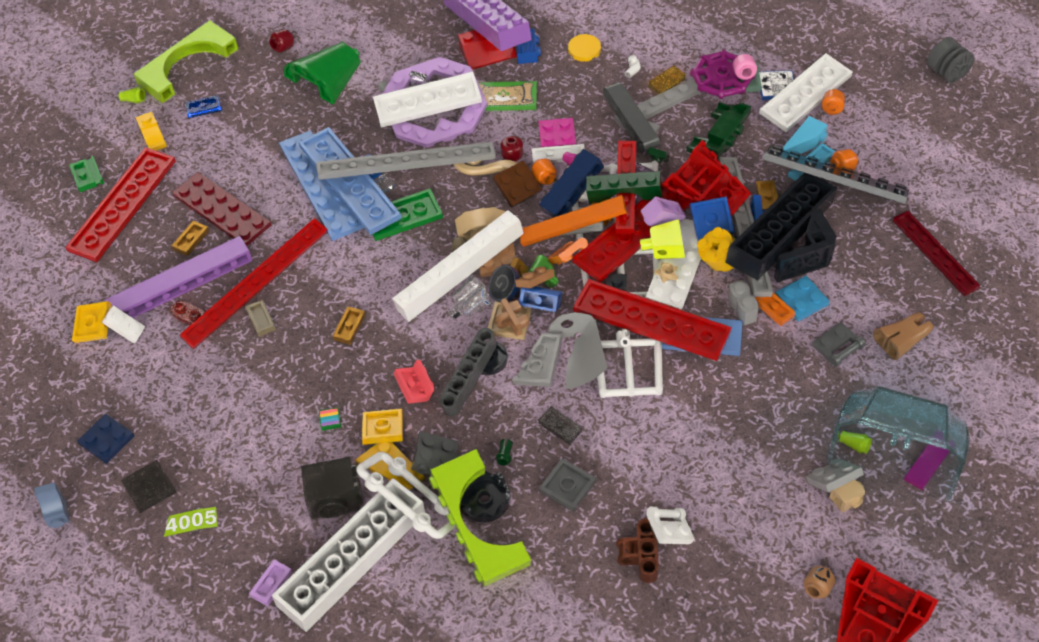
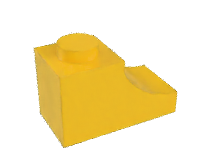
M152 111L135 117L148 148L157 151L167 147Z

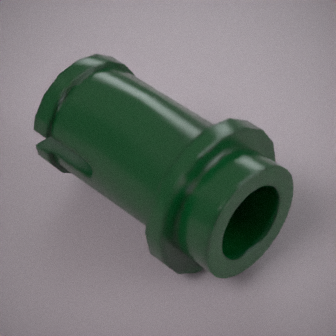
M506 439L500 441L499 452L495 457L499 465L506 466L512 460L510 454L513 442L510 439L507 441V446H505Z

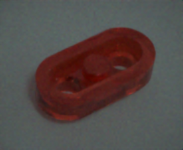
M177 301L171 306L173 317L188 325H191L204 314L202 309L186 301Z

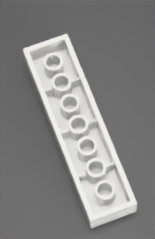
M394 478L385 485L386 488L417 514L425 512L423 501ZM378 492L272 595L276 606L307 632L413 527L412 520Z

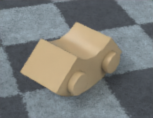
M491 207L462 213L461 216L455 219L458 237H463L468 241L506 211Z

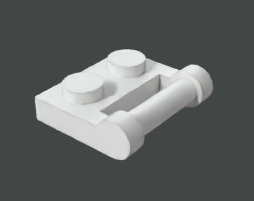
M649 507L647 509L648 520L659 544H691L695 540L685 519L686 512L683 508L667 510ZM660 518H674L675 521H661Z

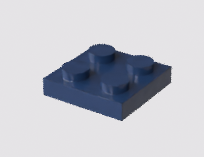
M105 413L77 442L88 452L107 464L134 437V434Z

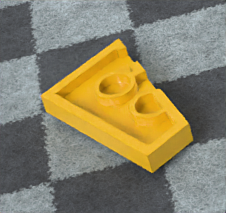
M392 442L377 443L355 459V463L359 465L374 454L385 452L393 459L396 457L403 458L406 461V470L420 481L425 479L423 474L411 470L412 462ZM383 460L368 468L371 472L380 473L389 481L394 478L408 490L414 487L402 476L390 473L388 470L389 465Z

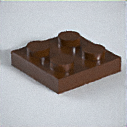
M524 160L493 176L495 184L511 208L542 191V188Z

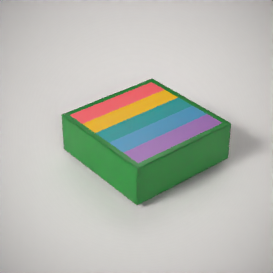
M338 407L319 411L322 431L341 428Z

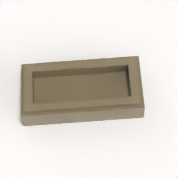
M263 300L245 306L258 337L276 330Z

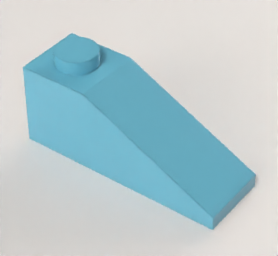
M809 116L785 144L783 151H796L802 154L816 148L827 139L828 124Z

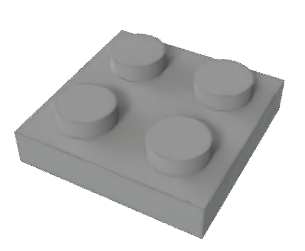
M834 459L830 461L829 465L814 469L811 474L806 476V479L810 485L829 493L864 475L860 466L842 459Z

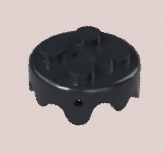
M485 471V474L475 479L469 485L460 504L462 512L468 518L476 522L486 523L499 519L504 515L510 504V489L503 475L499 472L492 474ZM483 495H488L490 497V499L487 502H481L479 500V498Z

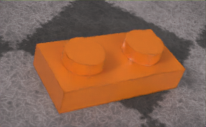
M774 293L771 297L755 298L758 302V307L780 326L795 317V311Z

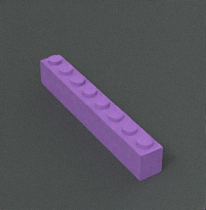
M239 236L169 270L163 271L150 279H146L133 287H129L105 299L104 302L112 303L111 307L114 305L134 318L251 262L252 258L249 249Z

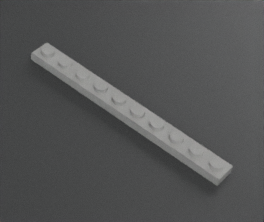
M485 142L316 162L318 179L322 180L495 159L496 154L493 143Z
M719 157L720 163L722 165L725 164L729 168V173L733 177L736 176L744 185L737 157ZM748 199L732 216L737 238L754 222ZM768 271L758 281L748 276L752 296H772L773 289Z

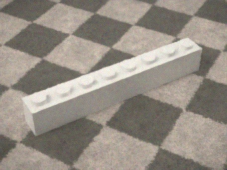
M507 210L392 299L397 311L410 322L523 235L520 220Z

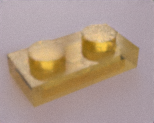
M672 66L650 80L649 87L657 94H660L685 80L686 74L676 66Z

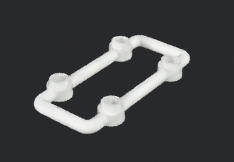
M378 452L357 466V473L365 480V486L370 491H378L412 520V526L417 531L426 532L431 537L440 539L455 528V525L451 526L448 522L442 528L436 530L430 525L431 518L427 513L421 512L417 514L383 485V476L380 473L373 472L370 474L366 471L375 463L383 460L389 465L388 470L390 473L402 476L435 504L434 508L439 514H448L446 506L442 508L437 495L406 470V461L403 458L396 457L393 459L385 452Z

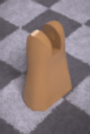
M918 312L900 321L875 329L873 337L893 360H898L915 344L930 334L934 326L930 321L920 325L924 321L925 316Z

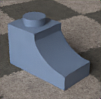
M55 482L34 488L35 496L42 510L43 519L49 528H58L70 522L67 501Z

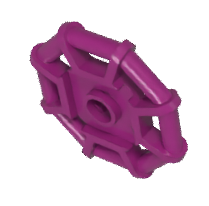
M723 49L720 52L708 55L702 54L697 64L690 70V75L697 85V90L717 96L719 99L739 93L744 94L751 80L755 78V75L751 79L743 80L740 83V78L736 76L733 69V62L738 55L726 52ZM700 75L705 76L706 80L702 81ZM734 86V88L723 90L724 88Z

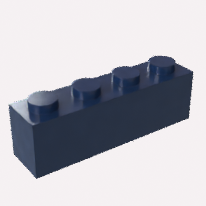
M582 149L575 156L571 165L564 170L559 180L553 184L548 194L542 198L539 204L542 210L552 218L568 213L586 191V176H597L604 168L600 158Z

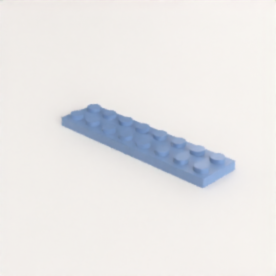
M330 127L299 142L300 148L315 167L316 162L354 158ZM368 174L326 179L370 235L402 219L401 213Z
M310 130L279 142L322 224L328 229L327 233L331 240L334 241L364 227L327 180L318 179L315 165L300 148V141L314 135Z

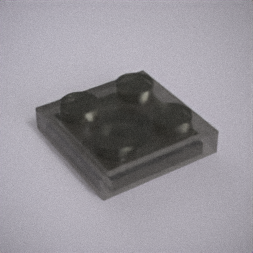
M158 460L121 480L140 513L177 493Z

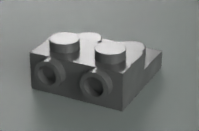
M420 431L411 470H415L420 474L431 475V469L457 458L459 441Z

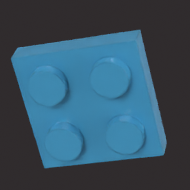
M807 276L775 292L782 301L795 311L794 318L798 322L828 306L830 303L828 298Z

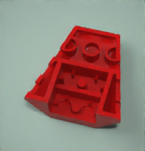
M703 140L693 149L688 160L675 174L672 172L661 185L694 202L727 197L731 217L751 195L740 180L729 173V168L725 164L722 165L717 155L713 151L710 152Z

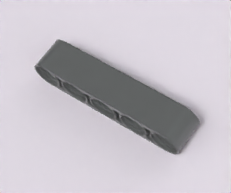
M619 81L604 87L603 94L632 139L636 141L640 151L646 152L650 147L660 146L658 135L623 84Z
M482 328L477 332L440 396V405L447 416H455L461 411L497 347L495 335L490 328Z

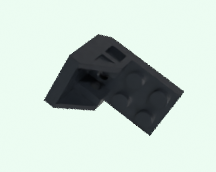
M820 209L812 212L805 235V245L790 252H783L777 256L774 279L777 283L829 266L837 236Z

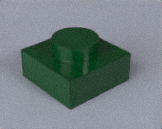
M652 147L649 148L648 155L652 157V161H657L658 163L668 161L669 155L667 152Z

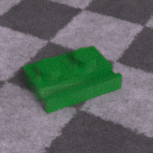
M93 156L89 160L83 159L69 164L79 192L97 187L96 185L100 183L104 184Z

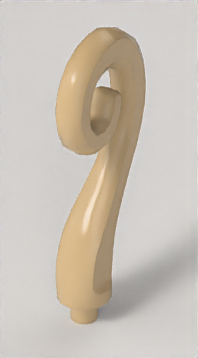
M501 160L475 166L481 163V161L466 162L467 164L458 163L453 165L459 172L467 175H487L500 173L517 164V162Z

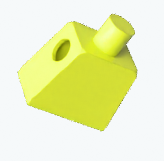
M679 219L651 227V238L640 239L641 250L653 249L655 259L685 258Z

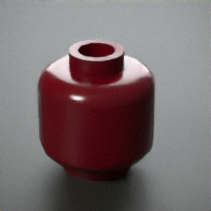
M287 29L273 32L269 39L270 47L279 53L291 49L294 45L293 34Z
M508 136L501 141L500 146L503 159L518 161L522 158L524 154L523 142L519 137Z

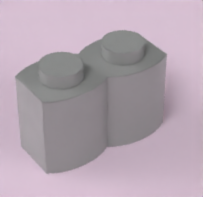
M743 280L730 283L728 301L730 306L736 311L737 319L742 320L743 325L757 322L758 302L750 294L748 284Z

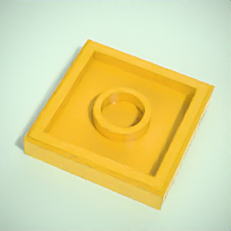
M105 301L77 306L72 341L80 343L107 339L108 326L103 324L102 321L111 308L112 303Z
M402 409L363 412V445L403 441Z

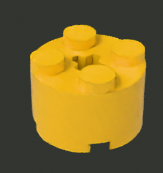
M716 227L698 241L699 256L714 271H730L734 267L725 263L729 246L736 239L728 231Z

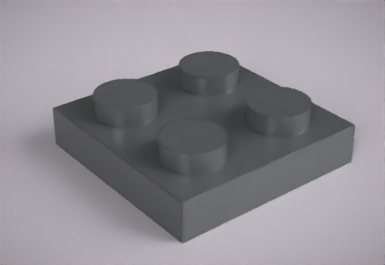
M562 458L539 487V492L574 512L597 481L593 475Z

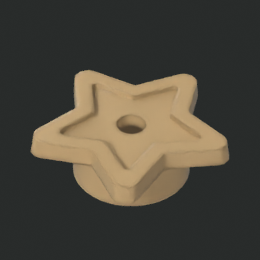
M662 262L661 268L654 271L656 275L661 277L663 283H666L668 280H678L675 274L678 267L670 263Z

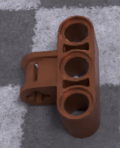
M645 518L637 524V537H625L616 541V546L619 550L617 563L620 565H638L640 579L645 583H653L658 578L659 569L657 537L648 518ZM648 530L650 533H643L642 531ZM650 549L652 552L646 553L643 550ZM647 568H649V569H652L653 571H652V572H646V571H644V570L647 569Z

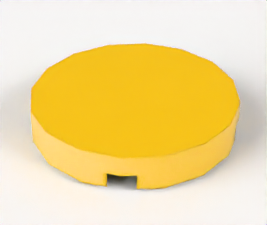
M581 34L570 40L568 43V53L575 60L581 62L591 61L592 58H597L601 53V42L593 35Z

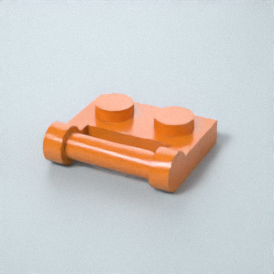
M579 238L575 242H567L548 257L551 264L557 263L558 265L568 262L573 258L572 254L575 251L585 249L588 246V241L585 238Z

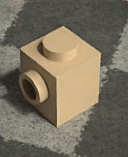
M854 479L831 491L830 499L842 512H845L851 507L855 509L863 503L865 490L861 482Z

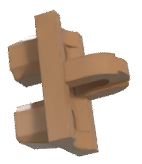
M505 298L501 300L503 305L502 314L495 318V324L498 328L510 326L514 334L519 336L521 335V329L529 325V318L525 313L516 316L515 314L522 312L519 301L515 300L508 303Z

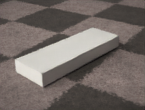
M584 144L532 148L533 164L536 160L544 158L549 159L552 163L564 162L562 157L565 152L579 154L582 149H585Z

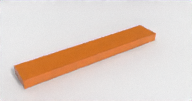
M621 195L522 228L524 234L520 236L521 245L525 247L625 214L627 212L624 198Z

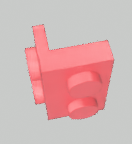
M416 360L413 367L395 369L394 376L408 404L430 400L434 392V384L430 380L421 360Z

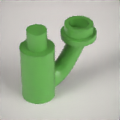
M538 255L529 272H533L535 268L542 266L546 269L554 268L547 257ZM553 277L544 283L548 287L553 288L558 284V279Z

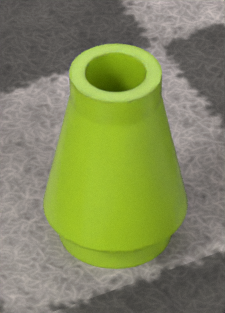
M135 87L126 91H120L119 99L120 101L140 104L145 101L146 94L143 88Z
M842 431L839 442L844 443L860 454H867L872 444V438H869L866 434Z

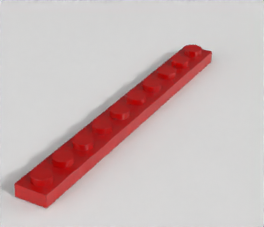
M316 218L311 220L180 334V338L194 350L327 233L328 229Z

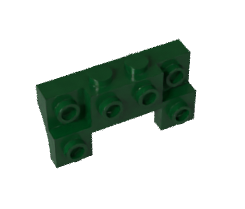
M719 102L715 111L711 112V118L717 121L708 132V138H701L695 135L691 144L687 145L686 151L692 153L693 149L703 140L710 152L713 151L717 155V159H719L723 152H727L730 147L734 146L737 136L743 133V124L751 114V106L744 103L731 105Z

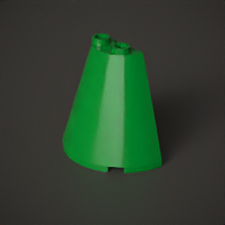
M340 41L338 44L289 62L284 67V77L297 83L301 80V76L318 86L320 98L333 105L361 63L358 57L360 54L356 48H351L345 42Z

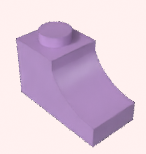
M654 197L641 210L644 221L649 226H657L678 219L682 222L686 218L679 203L659 197Z

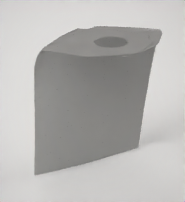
M576 312L562 314L551 323L548 333L561 334L562 339L575 337L576 333H581V336L575 340L573 351L567 363L566 389L586 384L608 368L597 323L591 315ZM564 320L573 321V325L569 328L562 327L561 323Z

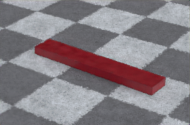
M909 211L893 218V222L964 297L980 288L981 285Z

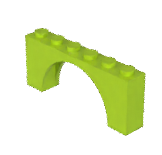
M209 20L135 72L134 77L137 85L163 104L175 95L172 83L167 78L170 69L176 62L188 55L200 52L216 53L227 58L238 50L236 39Z
M475 449L431 469L429 481L432 488H437L440 494L437 497L442 508L446 506L449 512L446 514L450 525H455L458 531L455 535L459 544H464L467 550L464 554L468 563L473 562L476 569L473 571L478 583L482 581L485 587L530 566L531 559L522 541L511 545L489 544L475 537L465 526L460 514L462 497L469 485L475 479L485 474V466Z

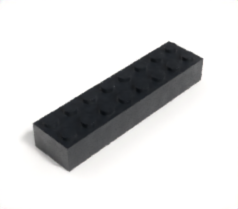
M803 173L729 246L725 263L758 281L777 261V256L786 252L807 231L812 212L820 209L824 213L832 205L837 187L814 175Z

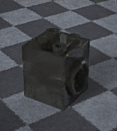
M350 457L301 466L305 504L311 521L335 518L341 515L357 513L360 510V504H363L362 492H360V477L357 473V466L352 464Z

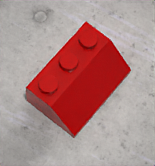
M476 30L458 35L459 49L467 66H470L472 70L517 57L515 47L500 51Z

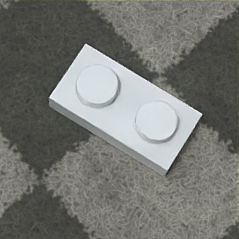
M114 305L109 309L102 321L103 324L132 343L138 340L145 328L144 325Z

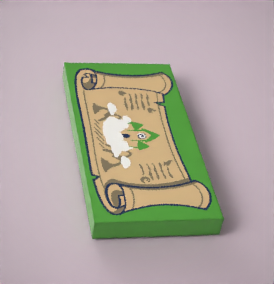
M537 81L478 82L488 105L485 111L536 110Z

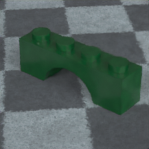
M660 171L586 176V193L589 204L609 200L612 196L619 193H633L640 196L643 200H652L654 197L662 198Z

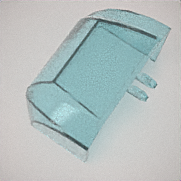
M880 386L854 391L844 400L836 422L826 465H829L833 459L843 426L858 423L892 433L890 445L893 446L897 443L898 435L906 437L903 449L908 450L911 439L948 449L957 458L946 499L951 501L966 462L970 443L968 427L963 419L957 416L948 405Z

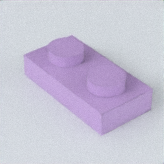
M273 560L250 591V597L268 607L273 600L272 595L288 580L293 573L292 569Z

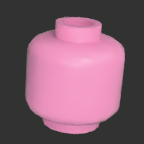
M741 54L735 58L733 69L738 78L748 80L756 74L757 65L751 55Z

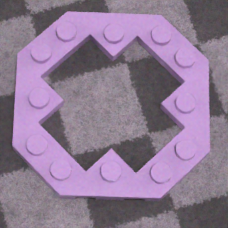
M438 57L395 72L382 94L405 89L411 81L418 84L428 83L433 74L449 78L473 71L470 66ZM478 82L477 86L482 102L466 106L457 123L441 118L436 129L432 131L408 122L391 125L396 138L428 148L441 141L447 142L456 139L458 135L473 133L488 106Z

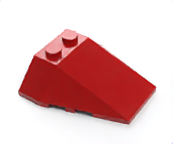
M856 557L846 577L837 642H906L929 621L939 600L920 590L915 591L877 571L876 567Z

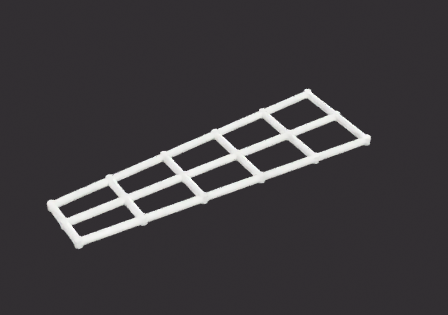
M657 161L652 163H636V170L659 171V163ZM617 164L604 165L601 172H609V175L616 174ZM577 201V202L575 203V205L572 207V211H575V210H578V209H581V208H584V207H579L578 201ZM613 217V223H615L616 217ZM583 233L576 234V240L584 238ZM653 249L638 250L634 255L653 254L654 277V271L657 269L660 259L654 258ZM624 263L617 268V274H625ZM581 269L584 287L590 277ZM629 292L644 298L647 292ZM629 337V346L623 348L627 388L607 389L603 372L597 376L600 397L661 395L663 393L662 342L651 338L630 339ZM617 340L601 341L602 348L618 347ZM654 346L655 387L635 388L631 347Z

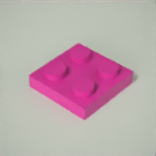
M573 118L538 121L541 148L576 145Z

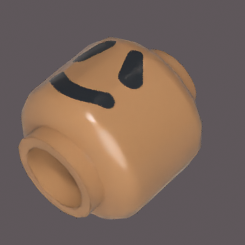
M823 566L812 567L803 581L806 593L816 599L826 598L836 584V578L832 571Z

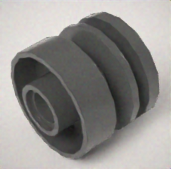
M946 37L935 45L927 58V66L936 73H940L942 78L952 84L962 79L969 72L974 64L975 56L968 49L962 47L954 38Z

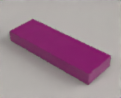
M936 433L906 474L904 480L923 491L954 447V443Z

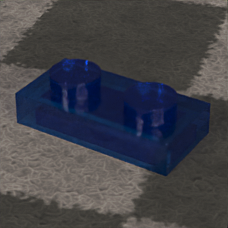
M218 95L185 102L188 118L222 111Z

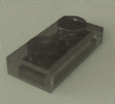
M552 406L538 419V423L569 445L582 432L580 425Z

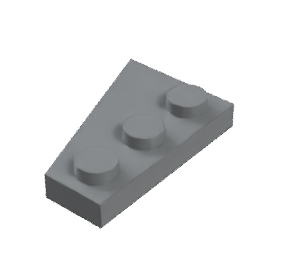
M541 334L532 348L528 360L523 362L521 371L513 378V384L552 387L562 342L561 334Z

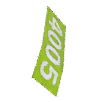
M216 507L197 509L169 516L164 537L197 529L218 527Z

